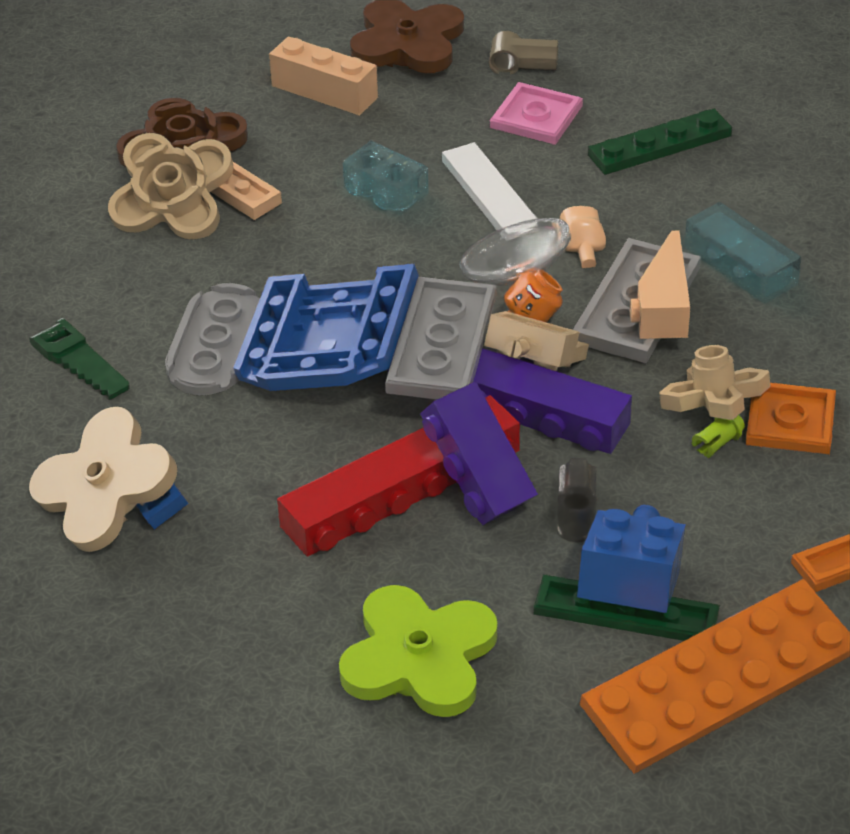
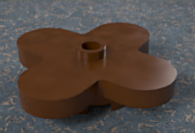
M399 0L372 1L366 5L363 11L364 26L367 30L357 33L350 41L351 57L375 64L377 67L384 65L393 67V64L409 66V69L422 73L443 71L452 64L453 49L449 40L457 38L463 33L464 14L459 8L448 4H435L414 11Z
M167 98L157 101L149 108L148 120L145 121L144 129L126 133L118 140L116 146L118 160L124 167H126L123 160L125 147L133 138L146 133L164 136L174 148L184 149V146L189 147L198 141L212 139L222 142L228 147L229 151H233L246 143L248 139L247 123L242 116L236 113H213L207 107L204 108L203 112L197 110L186 99Z

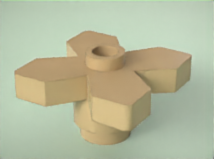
M709 345L695 351V359L692 361V366L686 370L688 381L670 383L659 392L661 409L683 412L704 406L707 408L710 417L732 420L745 410L744 398L761 396L770 388V375L768 370L755 368L734 371L733 358L728 354V349L720 345Z

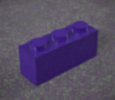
M476 381L433 401L420 413L423 418L422 424L426 435L431 441L436 442L443 455V464L446 472L452 479L458 482L464 493V503L468 512L477 518L482 525L524 505L538 495Z

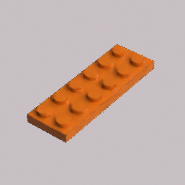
M802 579L582 694L580 706L622 761L635 774L850 657V632L810 585Z

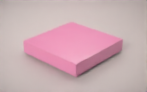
M518 82L490 119V128L556 145L582 108L583 98Z

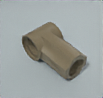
M501 31L493 37L489 66L494 73L510 72V74H514L519 68L557 70L558 40L521 39L516 33L511 31Z

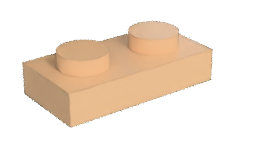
M234 162L231 177L224 184L211 191V193L253 220L282 204L281 191Z

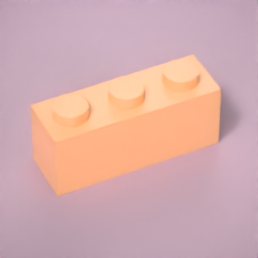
M289 36L269 53L273 87L359 116L378 98L377 65Z

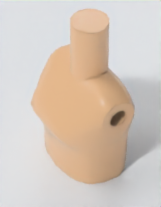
M574 206L563 210L559 219L562 228L563 249L568 252L579 253L582 268L596 267L594 252L602 251L606 245V236L599 220L598 211L588 206Z

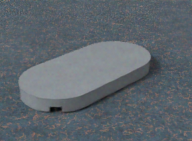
M222 283L211 286L210 292L202 294V291H200L191 298L165 359L166 374L172 385L185 393L212 395L225 391L240 381L233 367L260 300L253 289L241 284Z

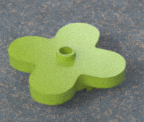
M399 585L385 586L373 591L366 598L363 605L364 626L370 638L347 648L339 661L340 682L344 690L351 696L361 700H379L392 694L396 695V693L412 696L423 711L439 717L455 716L469 709L476 699L477 681L476 674L468 662L485 655L496 644L497 618L494 612L488 606L471 600L457 601L437 610H431L417 592Z

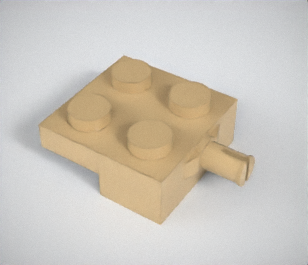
M504 311L491 314L484 346L497 349V353L519 360L520 357L532 359L535 365L557 371L558 367H571L572 363L585 360L589 344L578 341L580 333L578 331Z

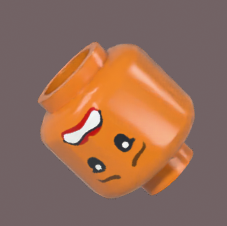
M539 269L538 272L526 271L504 295L505 304L509 309L507 312L547 323L563 304L560 294L563 289L550 274Z

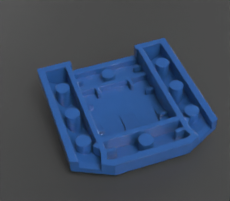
M415 264L377 267L375 280L309 286L305 274L268 277L233 367L238 380L269 391L346 386L390 369L419 277Z

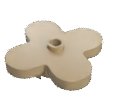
M155 133L141 134L133 138L127 144L123 153L125 166L132 177L131 181L118 189L111 196L108 203V212L113 224L125 232H141L154 227L160 222H166L176 235L185 239H200L211 235L218 227L220 214L210 192L224 184L231 177L234 168L228 147L220 141L206 139L198 141L189 147L184 146V149L174 148L164 136Z
M110 407L97 413L84 429L79 450L75 453L60 454L48 458L38 466L30 480V494L43 509L49 512H65L63 521L64 533L82 551H97L109 545L118 536L123 523L127 521L124 517L125 514L130 512L137 503L143 506L144 503L154 501L163 496L171 488L177 476V464L164 447L152 443L139 445L141 439L140 424L128 410L122 407Z

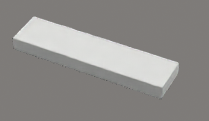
M475 142L442 152V162L506 242L540 232V221Z

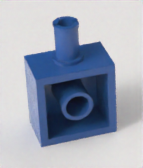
M650 505L638 506L634 510L633 515L620 509L598 510L581 552L577 597L667 613L680 571L686 524L674 523L669 518L661 517L658 510Z

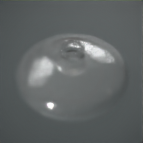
M556 218L531 219L504 227L482 238L463 254L459 262L461 272L466 279L475 283L512 286L525 272L537 273L539 269L546 272L566 251L571 241V231L565 221Z

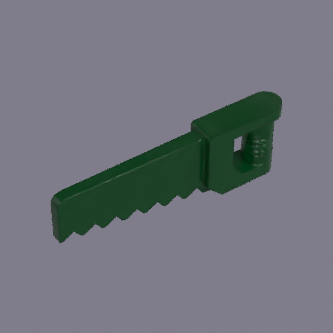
M64 318L57 320L55 325L29 338L31 345L47 360L53 361L56 364L62 363L64 369H70V373L77 374L78 379H85V383L92 384L94 390L100 389L101 395H108L109 400L130 389L128 380L86 343V338Z

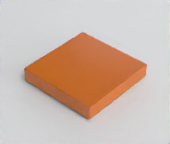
M770 383V388L761 396L751 397L746 445L830 455L836 390Z

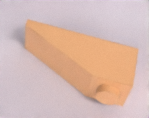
M679 231L670 232L638 282V297L630 299L631 323H638L640 339L688 338L690 301Z

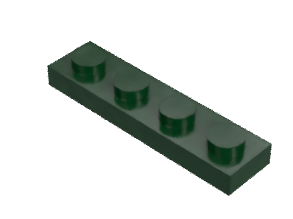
M713 108L588 146V156L602 173L607 175L731 137L732 126Z

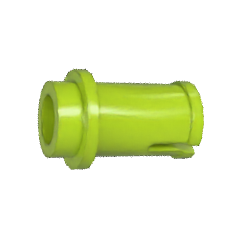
M740 415L732 420L715 417L713 423L692 437L693 447L703 441L705 444L698 448L697 451L710 458L731 439L738 440L745 428L744 421Z

